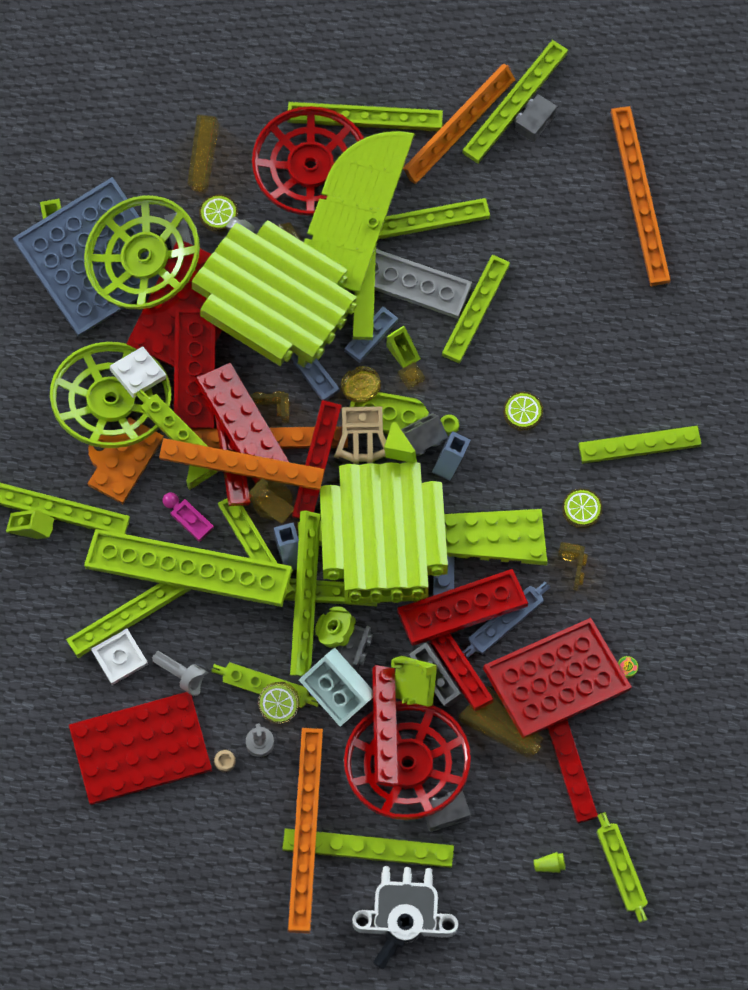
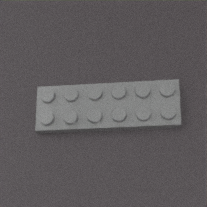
M376 249V291L459 319L472 286L471 281Z

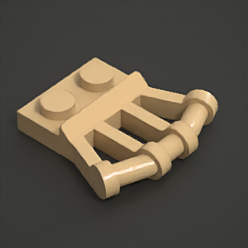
M342 407V435L334 458L339 459L340 457L353 462V464H359V462L373 463L378 459L386 457L382 407ZM372 433H377L383 449L373 453ZM348 434L353 435V453L342 450ZM358 434H367V454H359Z

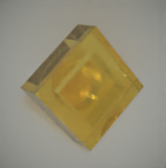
M415 362L398 371L399 377L408 390L425 381L424 375Z

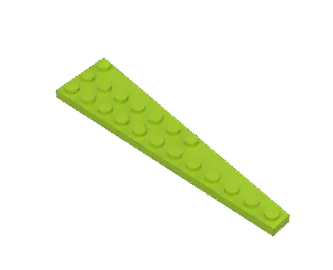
M542 509L444 514L447 556L479 557L481 558L480 560H489L491 558L501 559V562L514 560L521 561L524 564L547 565ZM321 521L319 533V546H322ZM298 522V537H299V526H300V522Z

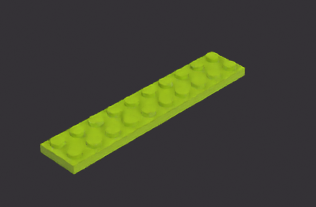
M95 529L84 567L89 570L280 607L283 606L293 570L292 566L100 529Z

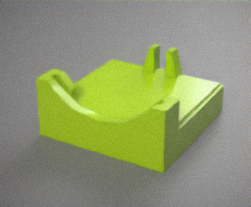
M405 656L393 658L391 667L396 668V698L401 699L402 703L407 702V705L432 706L437 665Z

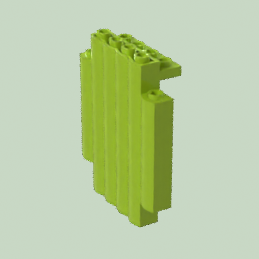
M268 220L261 227L257 235L236 223L192 280V289L207 298L200 309V316L280 367L284 361L288 362L293 353L298 355L297 364L303 368L307 363L312 364L315 359L319 360L325 351L323 349L325 345L332 343L336 330L342 329L347 320L345 318L348 314H353L358 305L356 304L357 297L342 288L348 280L346 268Z
M392 462L362 465L345 464L339 466L340 486L325 485L321 486L320 489L323 579L337 580L344 578L345 603L416 602L427 598L428 575L441 576L448 573L442 482L429 481L422 483L421 465L418 462H405L401 464Z

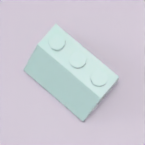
M336 648L327 653L299 679L302 685L339 726H342L373 698L371 687Z

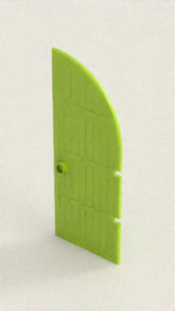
M393 131L366 137L343 152L327 176L321 193L327 196V199H319L307 232L313 238L312 240L305 238L304 243L347 269L348 280L342 287L343 289L360 293L411 147L414 133Z

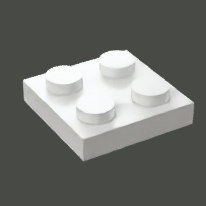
M144 347L137 349L110 365V371L133 398L136 397V393L140 389L146 391L166 379L165 372Z
M128 629L121 631L91 649L111 685L148 665L147 660Z

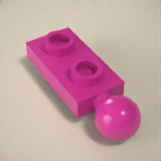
M169 492L164 495V506L174 509L170 512L171 516L197 541L200 542L214 529V526L187 500L184 499L179 503V498L175 493Z

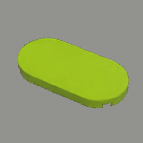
M376 392L373 397L364 401L352 400L350 407H382L383 433L389 434L391 425L395 421L400 429H403L429 415L424 404L415 398Z

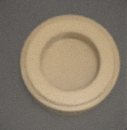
M228 750L218 752L214 758L216 768L222 772L232 770L236 763L234 754Z

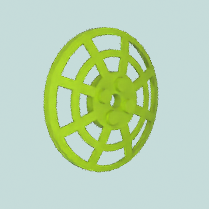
M138 196L116 204L96 222L85 246V270L91 285L109 303L126 309H146L166 302L182 290L195 271L200 250L196 226L183 208L163 197ZM149 204L165 206L174 210L177 214L171 223L160 217L150 216ZM141 205L142 217L130 220L121 227L112 220L121 212ZM183 219L192 231L194 246L184 248L183 239L176 229ZM150 223L160 224L166 227V229L158 236L150 232ZM142 224V232L132 237L126 233L130 228ZM107 225L114 234L107 245L105 254H93L96 241ZM173 233L178 243V249L168 251L165 242ZM121 238L125 242L121 254H112L116 242ZM148 251L149 256L144 260L140 259L141 254ZM194 254L190 269L184 279L178 282L175 277L182 266L184 256ZM178 257L172 273H168L164 269L168 259ZM93 262H105V268L112 283L102 289L95 277ZM121 262L126 271L117 278L113 272L112 263ZM159 274L164 279L160 284L148 288L149 278ZM133 276L140 279V288H130L123 283ZM168 284L174 288L162 298L145 303L147 294L159 291ZM120 288L127 293L138 295L137 304L120 302L109 294Z
M120 342L95 343L73 352L59 365L50 386V402L56 420L67 433L91 446L120 448L139 443L158 430L159 427L155 424L146 433L140 436L136 434L134 430L148 418L141 410L142 405L135 404V397L133 398L116 377L102 378L99 371L110 370V365L114 363L96 365L91 356L94 353L111 351L124 353L122 357L124 358L137 349ZM151 356L166 374V371L161 366V364L153 356ZM84 358L88 369L80 373L73 383L62 379L63 374L71 365ZM166 374V379L161 382L165 391V403L170 407L171 386ZM92 375L95 382L88 390L79 387L86 377ZM58 386L69 391V412L59 413L56 402ZM151 388L145 391L149 397L153 396ZM75 394L87 398L86 407L76 409L74 402ZM109 396L116 398L114 402H108L105 399ZM132 411L143 413L132 425L126 419ZM92 414L99 419L96 427L88 424L81 416ZM75 418L82 427L93 432L90 439L73 431L64 421ZM116 421L123 428L119 430H103L107 422ZM126 433L130 440L115 443L98 441L101 435L116 436Z

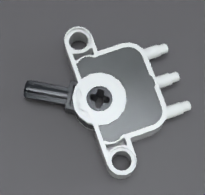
M384 866L381 884L375 893V911L361 910L354 914L353 927L357 932L386 934L385 938L388 940L373 961L376 967L384 969L398 946L402 948L405 943L416 940L420 934L431 937H452L457 932L458 920L456 917L450 914H437L438 895L433 887L431 868H426L424 883H411L412 874L410 867L404 868L403 882H390V868ZM364 917L368 920V924L363 927L359 926L356 923L357 919ZM409 920V926L401 927L402 922ZM450 921L453 923L454 928L447 931L442 927V924Z

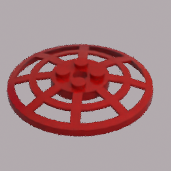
M298 107L279 114L262 129L256 139L252 155V166L256 183L262 193L276 206L298 215L313 216L315 212L314 202H318L319 199H327V196L324 195L314 196V187L326 182L327 176L335 163L331 152L337 146L340 147L342 152L348 149L343 139L350 132L357 142L364 139L360 130L342 114L323 107ZM307 115V127L295 129L286 135L277 127L291 118ZM315 116L330 118L342 124L344 128L336 135L327 129L315 127ZM272 132L279 141L273 148L270 160L260 159L259 152L266 137ZM307 134V142L295 146L290 141V139L298 135ZM315 134L326 136L332 141L327 146H324L321 143L315 142ZM284 145L290 151L288 160L276 161L278 153ZM308 161H314L316 166L308 168L305 164ZM258 166L270 168L272 178L278 186L272 193H269L265 188ZM276 169H288L291 178L283 184L278 177ZM296 184L307 187V196L296 194L289 189ZM285 193L293 199L307 202L306 210L288 207L276 199Z
M402 701L396 702V711L415 710L425 712L421 724L411 722L396 724L398 784L392 788L390 794H387L375 784V773H371L370 767L372 755L374 756V739L370 744L358 739L361 733L374 722L373 711L357 724L348 739L344 755L345 774L355 796L370 810L392 819H420L444 809L460 794L470 772V748L461 726L444 710L434 705L429 707L419 704L407 705V702L402 703ZM433 715L447 723L458 737L446 743L445 739L438 732L429 727ZM417 730L418 733L415 739H401L398 731ZM426 734L433 737L440 744V747L430 751L423 743ZM462 745L465 760L462 777L450 774L452 769L450 751ZM354 747L366 752L364 757L365 776L353 778L351 769ZM444 754L446 760L445 771L434 770L433 759ZM410 759L414 764L406 768L402 765L403 761ZM429 777L440 780L433 790L427 794L425 793L422 784ZM447 782L458 785L446 801L435 808L432 807L429 799L439 793ZM369 783L379 796L386 799L381 809L377 808L366 800L357 786ZM402 788H414L418 796L409 799L398 798ZM394 803L404 805L421 803L424 812L406 815L390 813V810Z

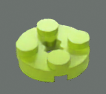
M332 607L329 609L330 612L326 615L323 613L318 619L315 633L323 645L335 648L349 643L356 619L345 608ZM338 624L337 628L332 630L333 626L335 627Z

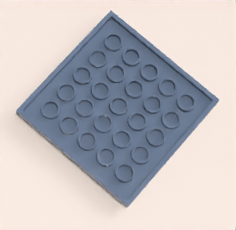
M113 177L13 237V242L78 337L124 309L109 303L98 294L87 277L84 263L85 246L96 222L111 207L127 200V197ZM132 207L121 212L112 220L121 227L128 221L140 216ZM142 224L130 228L126 233L132 237L142 232ZM107 225L96 241L93 254H105L107 245L114 234ZM121 238L116 242L112 254H121L125 244ZM143 252L140 259H146L149 256V252ZM93 262L95 277L99 285L104 289L112 283L107 274L105 262ZM121 262L112 263L113 272L118 278L126 270ZM159 274L149 278L148 288L155 286L160 276ZM131 276L123 284L130 288L139 289L140 279ZM120 288L109 294L112 298L127 304H132L138 300V295L127 293Z

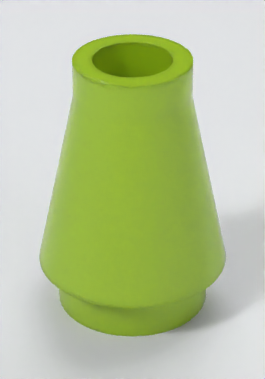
M555 852L542 858L534 859L535 871L561 873L562 870H566L564 854Z

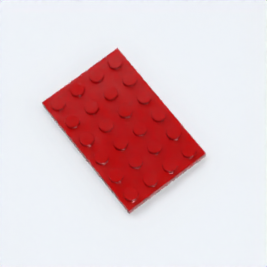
M183 241L184 248L194 246ZM176 242V244H175L173 250L178 249V243H177V242ZM202 249L199 250L195 271L187 284L174 297L160 305L143 309L126 345L135 349L144 347L155 359L174 367L175 308L201 309L207 298L192 289V280L212 255L211 253ZM194 254L184 256L182 266L175 277L178 282H181L186 276ZM178 257L168 259L164 267L168 273H172ZM159 276L155 286L164 281L161 276ZM168 284L159 291L151 293L147 303L162 298L174 288ZM215 326V345L222 332L217 326Z
M592 618L483 666L484 672L522 739L626 693L632 688Z
M187 692L69 724L90 805L212 771L191 694Z

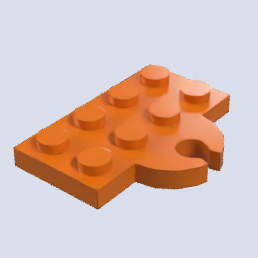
M130 417L127 420L130 425L136 422ZM142 424L134 431L140 436L149 431L150 428ZM155 431L151 436L139 443L127 447L105 448L102 451H97L94 446L89 445V458L97 469L90 478L88 486L123 504L160 446L164 436ZM126 433L116 436L101 435L98 441L115 443L127 441L130 438Z

